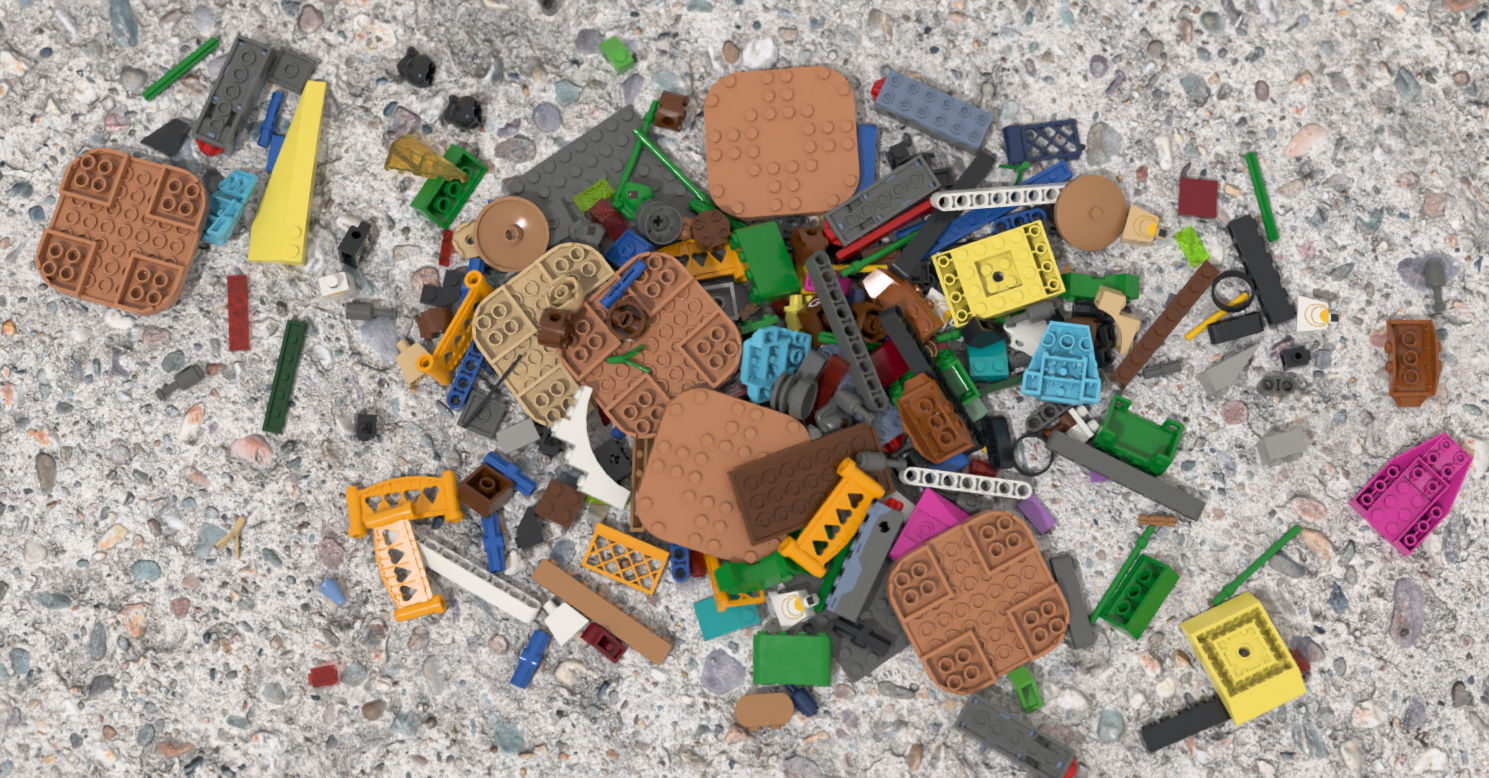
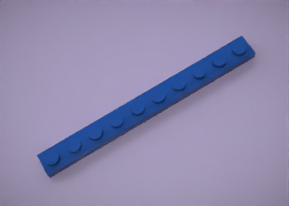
M1062 160L1019 185L1065 182L1073 178V173L1066 162ZM1033 190L1029 193V199L1033 196ZM1015 192L1012 193L1011 200L1015 198ZM1020 206L973 209L948 223L919 263Z

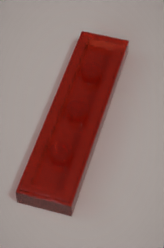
M247 275L227 276L229 351H250Z
M836 353L831 356L817 382L816 400L809 416L805 419L806 422L813 426H817L815 412L826 405L831 397L834 396L850 367V364Z

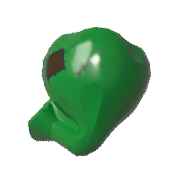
M627 181L621 187V198H617L615 202H612L611 209L620 211L628 220H634L635 211L638 206L645 200L654 198V190L651 186Z

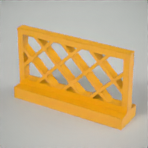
M598 522L581 566L653 595L671 552ZM598 535L606 538L608 546L601 549L597 548L595 541ZM621 544L624 546L626 553L616 557L612 546ZM610 548L613 559L603 562L599 551ZM640 552L644 561L633 564L630 553ZM597 553L601 564L596 566L587 563L589 556ZM627 555L631 566L621 570L617 559ZM657 559L662 562L660 568L651 572L647 561ZM615 560L619 571L611 574L607 572L604 564ZM645 563L649 574L639 577L635 566ZM633 568L636 579L631 581L625 580L622 572ZM649 575L653 581L650 590L644 588L640 579Z
M703 553L718 612L726 611L727 607L765 602L763 590L756 591L759 597L752 598L747 593H740L738 595L741 597L738 600L730 601L729 593L720 591L713 571L722 566L720 563L722 559Z

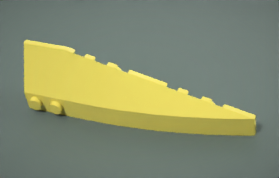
M307 80L252 222L247 261L305 267L326 82Z

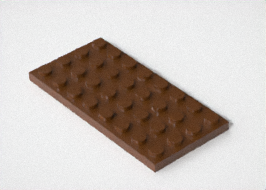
M865 421L727 472L751 546L754 547L806 527L843 478L837 473V469L844 459L849 457L856 462L857 454L862 451L883 453L875 425L871 427ZM885 467L881 472L862 470L883 486L885 493L882 497L896 492L888 467ZM848 493L851 507L856 508L858 502L863 499V495ZM836 509V512L840 514L850 509Z

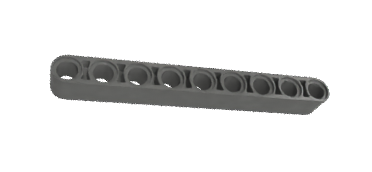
M818 250L805 260L806 269L858 395L863 401V407L870 414H878L888 407V399L827 253Z
M1053 429L1045 445L1046 449L1194 521L1199 520L1205 507V502L1060 431Z

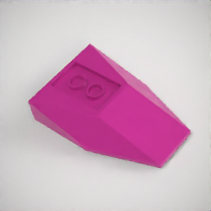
M1443 432L1391 459L1347 504L1397 551L1406 557L1449 514L1473 458L1450 436Z
M926 487L920 494L913 512L898 538L894 540L886 556L896 561L907 551L971 516Z

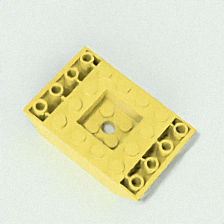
M1041 220L931 256L956 328L965 327L973 316L992 320L1025 309L1027 305L1042 300L1048 301L1066 292ZM995 273H1002L1004 279L1001 282L994 281L993 275Z
M1249 591L1179 624L1236 727L1307 693L1297 664L1262 604ZM1244 648L1249 651L1250 655L1248 657H1241L1238 651Z

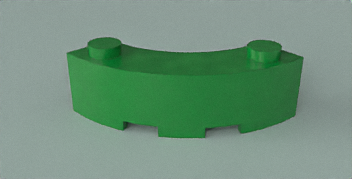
M1073 272L1060 274L1066 292L1057 297L1065 299V302L1073 303L1076 300L1094 302L1100 285L1122 291L1126 297V304L1131 303V300L1139 299V276L1124 273L1105 275L1104 278H1093L1092 275Z
M776 551L767 557L759 559V563L754 565H747L746 562L733 563L727 561L713 571L720 591L734 595L760 591L782 582H789L793 579V576L799 573L795 561L788 556L784 557Z

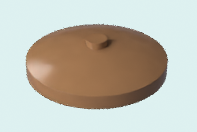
M1082 175L1068 182L1060 191L1054 206V221L1060 236L1072 247L1086 251L1100 250L1112 244L1121 234L1127 217V205L1122 191L1113 181L1099 175Z
M516 196L501 197L487 204L477 216L473 228L474 245L482 260L490 267L508 273L521 272L546 253L550 240V229L544 213L531 201Z

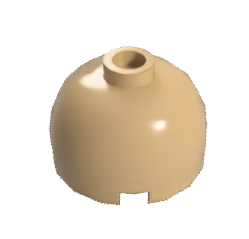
M562 275L553 280L548 286L550 288L548 294L545 292V302L549 308L573 313L581 307L585 298L584 289L574 277H568L567 275Z

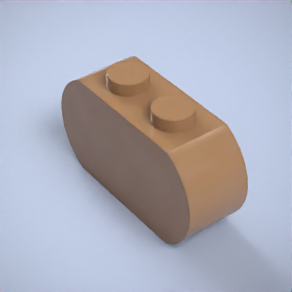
M783 692L743 695L735 705L736 720L744 728H750V731H761V727L769 726V730L781 729V725H786L794 712L792 700Z

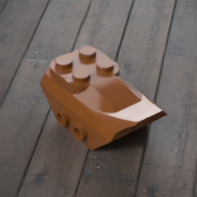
M876 268L861 282L864 291H866V301L881 306L884 309H888L895 304L900 306L923 344L944 326L938 312L934 309L935 304L930 298L926 299L922 294L924 292L917 283L914 285L908 278L903 282L889 270Z
M1386 320L1387 342H1385L1384 350L1388 355L1385 370L1388 372L1389 396L1395 400L1398 407H1420L1428 397L1435 396L1439 372L1442 370V362L1439 360L1441 342L1438 341L1433 321Z
M922 372L905 381L903 394L896 399L904 432L910 436L914 448L919 451L921 456L937 465L975 446L968 428L961 417L954 412L952 403L947 401L935 380H932Z

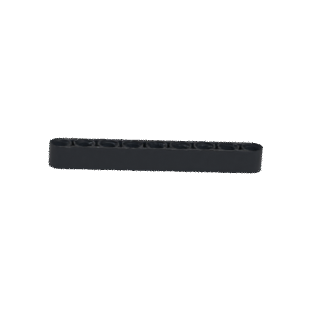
M981 149L950 190L975 189L997 160ZM962 196L958 197L957 204L961 203ZM935 209L890 267L889 271L904 282L958 210L941 211Z
M895 304L878 314L879 321L914 376L924 372L929 378L935 380L947 401L952 403L954 412L961 417L971 433L972 442L975 446L963 451V453L970 455L983 449L985 441L900 306Z

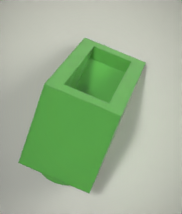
M615 35L599 44L600 49L618 76L634 67L633 58L624 44Z
M1025 665L1007 673L1012 689L1026 714L1043 706L1035 680Z

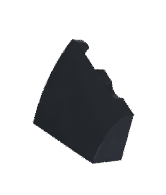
M173 118L143 138L140 143L171 158L179 143H183L191 127L188 123Z
M933 261L918 263L908 276V279L914 285L917 283L924 292L940 283Z

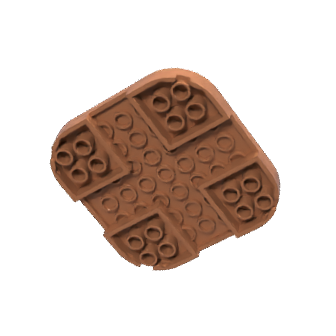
M824 66L738 72L724 76L710 88L704 102L708 188L715 206L721 212L738 221L768 220V218L796 215H806V217L822 216L856 195L860 183L855 102L850 84L839 72Z
M108 148L89 150V153L75 158L63 176L58 190L60 194L48 229L44 228L37 248L36 265L42 279L50 287L64 295L134 315L151 316L165 311L178 299L182 292L209 216L210 199L205 186L185 169L164 163L161 165Z
M649 251L638 254L627 261L613 274L614 277L587 301H583L581 307L574 312L572 324L575 325V332L573 336L569 337L568 349H557L563 365L582 386L586 385L592 388V398L603 409V412L615 426L627 435L644 440L655 439V432L663 409L675 395L690 388L718 390L738 370L743 355V339L738 327L686 267L669 254ZM639 258L647 268L623 293L624 296L622 298L619 297L615 303L629 300L638 304L648 317V327L645 334L638 341L624 342L616 338L608 329L606 323L608 310L599 301ZM643 344L644 347L637 351L638 355L628 360L649 369L651 372H644L626 363L608 364L607 358L624 355Z
M690 388L675 395L663 409L647 464L637 487L635 509L639 520L647 531L661 540L734 563L746 562L747 565L757 564L759 559L778 551L781 542L787 537V534L754 547L751 546L727 472L809 442L811 438L805 427L795 418L706 388Z
M997 509L981 511L907 551L894 562L889 571L886 591L890 605L927 676L934 684L946 692L956 695H970L972 692H979L997 682L999 677L1028 661L1033 662L1051 652L1065 637L1067 624H1069L1070 620L1067 602L1038 550L1039 547L1030 529L1020 518L1009 512Z

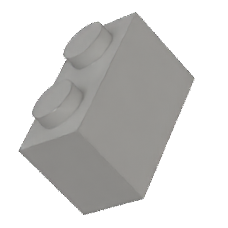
M531 418L496 433L506 457H516L521 454L522 450L526 448L528 450L534 449L541 442Z

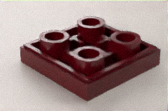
M1180 178L1177 216L1215 219L1218 181Z
M891 338L887 339L869 354L883 389L889 387L910 370Z

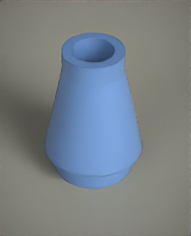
M332 577L319 586L322 590L321 593L332 600L337 606L347 599L336 579L333 580Z

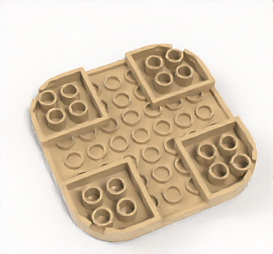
M563 243L547 251L511 280L484 298L478 305L472 321L474 341L500 378L517 359L519 354L523 356L503 382L525 412L536 422L548 427H552L553 422L558 420V418L567 419V416H565L566 411L574 403L575 399L573 396L576 389L582 385L563 365L556 348L538 344L537 333L542 325H539V321L544 309L548 307L545 302V292L548 294L550 289L548 286L556 278L562 275L572 276L583 287L584 300L587 301L614 277L613 274L615 273L598 251L585 244ZM591 395L588 401L587 415L597 408L596 402Z

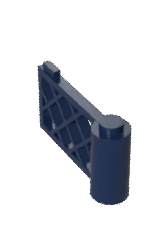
M1075 119L1023 126L1011 125L1002 128L1008 165L1019 166L1024 161L1033 163L1066 158L1067 161L1078 160V156L1082 155ZM1063 125H1071L1072 133L1070 136L1060 130ZM1050 127L1055 131L1051 139L1042 133L1045 128ZM1025 130H1033L1038 135L1032 141L1026 137ZM1057 133L1066 139L1062 146L1053 141ZM1039 136L1048 141L1044 149L1034 143ZM1068 141L1075 145L1076 152H1069L1064 149ZM1050 143L1059 149L1057 154L1051 155L1046 151ZM1031 146L1041 152L1038 157L1030 158L1029 149Z

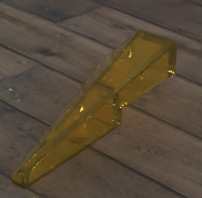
M408 133L392 142L384 164L386 171L391 169L397 170L398 173L408 171L412 172L415 176L434 179L440 176L445 177L447 181L459 179L461 183L469 180L467 173Z

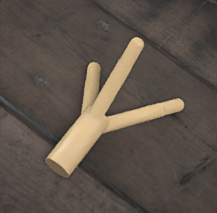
M239 517L231 532L215 543V546L222 544L219 548L223 550L234 537L235 557L239 559L238 534L246 520Z

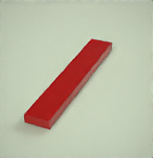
M930 199L836 252L834 258L836 263H842L935 209L931 205Z

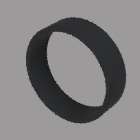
M1225 271L1219 274L1213 281L1212 300L1219 309L1225 312H1241L1248 308L1253 301L1254 284L1251 278L1241 271ZM1227 277H1238L1249 284L1252 294L1242 305L1227 306L1221 303L1215 296L1214 289L1217 283Z
M1037 433L1022 435L1014 443L1013 452L1016 444L1024 438L1035 437L1047 443L1048 439ZM1050 451L1051 457L1049 465L1040 472L1030 473L1024 471L1017 465L1016 461L1014 468L1019 473L1025 476H1039L1046 472L1051 466L1054 459V452Z

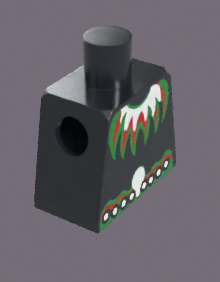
M361 221L358 227L350 226L337 248L341 263L358 269L370 244L368 232L371 225L369 223Z

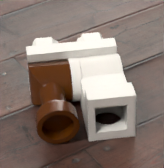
M1081 405L1075 409L1071 408L1063 414L1059 422L1051 430L1046 428L1041 433L1048 439L1053 429L1060 432L1064 431L1068 436L1086 443L1094 436V433L1099 428V424L1094 419L1085 424L1082 418L1089 412L1084 405ZM1058 455L1062 461L1066 459Z

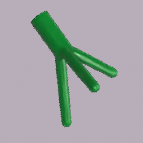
M1024 161L1019 166L1000 164L999 168L1017 170L1018 175L1014 186L1019 185L1022 173L1029 168V163Z
M643 344L624 355L607 358L608 364L626 363L644 372H651L649 369L628 360L638 355L637 351L644 347Z

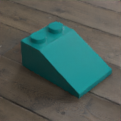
M1004 339L984 348L970 347L964 342L966 372L973 382H998L1007 379L1009 371Z
M751 592L747 593V595L753 598ZM729 594L730 601L738 600L741 597L738 594ZM714 597L693 604L704 641L757 626L761 623L755 604L727 607L726 611L718 612Z

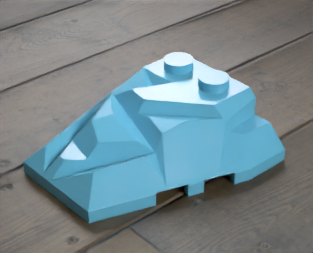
M236 169L218 184L219 190L217 192H214L212 195L208 192L210 211L201 240L220 247L228 241L243 213L244 205L247 204L256 188L258 181L256 175Z
M1050 321L1028 368L1023 374L1021 394L1046 402L1078 406L1082 404H1099L1101 381L1089 325Z
M772 325L758 329L751 338L744 342L740 380L743 384L748 385L747 394L753 404L763 403L771 399L774 385L782 372H789L791 375L797 373L806 355L811 350L812 335Z

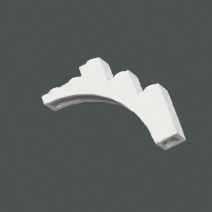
M583 385L580 388L578 387L574 393V403L566 411L565 416H567V419L558 418V420L553 422L551 436L571 445L564 454V463L584 472V475H581L577 481V491L623 510L630 491L618 485L605 473L591 450L587 436L586 415L592 388Z

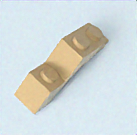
M1100 285L1094 304L1098 309L1107 312L1115 320L1118 333L1115 348L1119 354L1127 356L1128 351L1133 347L1135 333H1138L1140 329V320L1134 314L1121 311L1126 305V297L1122 291Z

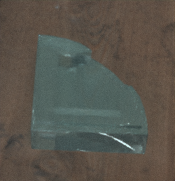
M493 268L489 284L495 289L500 271Z

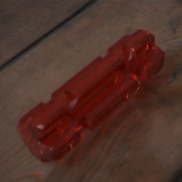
M452 230L443 231L442 237L444 239L441 243V257H439V266L448 267L450 263L451 240L454 235Z

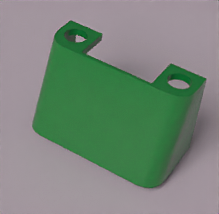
M775 221L733 230L728 243L730 249L738 253L740 263H744L746 279L751 281L752 284L751 292L748 293L751 303L755 304L756 308L790 297L791 295L799 294L801 290L800 283Z
M942 349L933 358L964 406L981 396L952 349ZM911 370L907 371L905 376L897 379L887 388L897 409L896 399L903 394L905 381L914 377Z
M1114 394L1093 439L1092 447L1152 477L1161 476L1173 462L1185 425L1168 417L1161 426L1127 411L1132 401ZM1116 401H1120L1124 405H1119L1116 403ZM1167 425L1175 426L1177 429H1172Z
M757 631V635H753L754 685L789 684L832 687L833 639L829 637L828 633H816V636H808L806 632H796V636L788 635V632H777V635H771L768 631Z

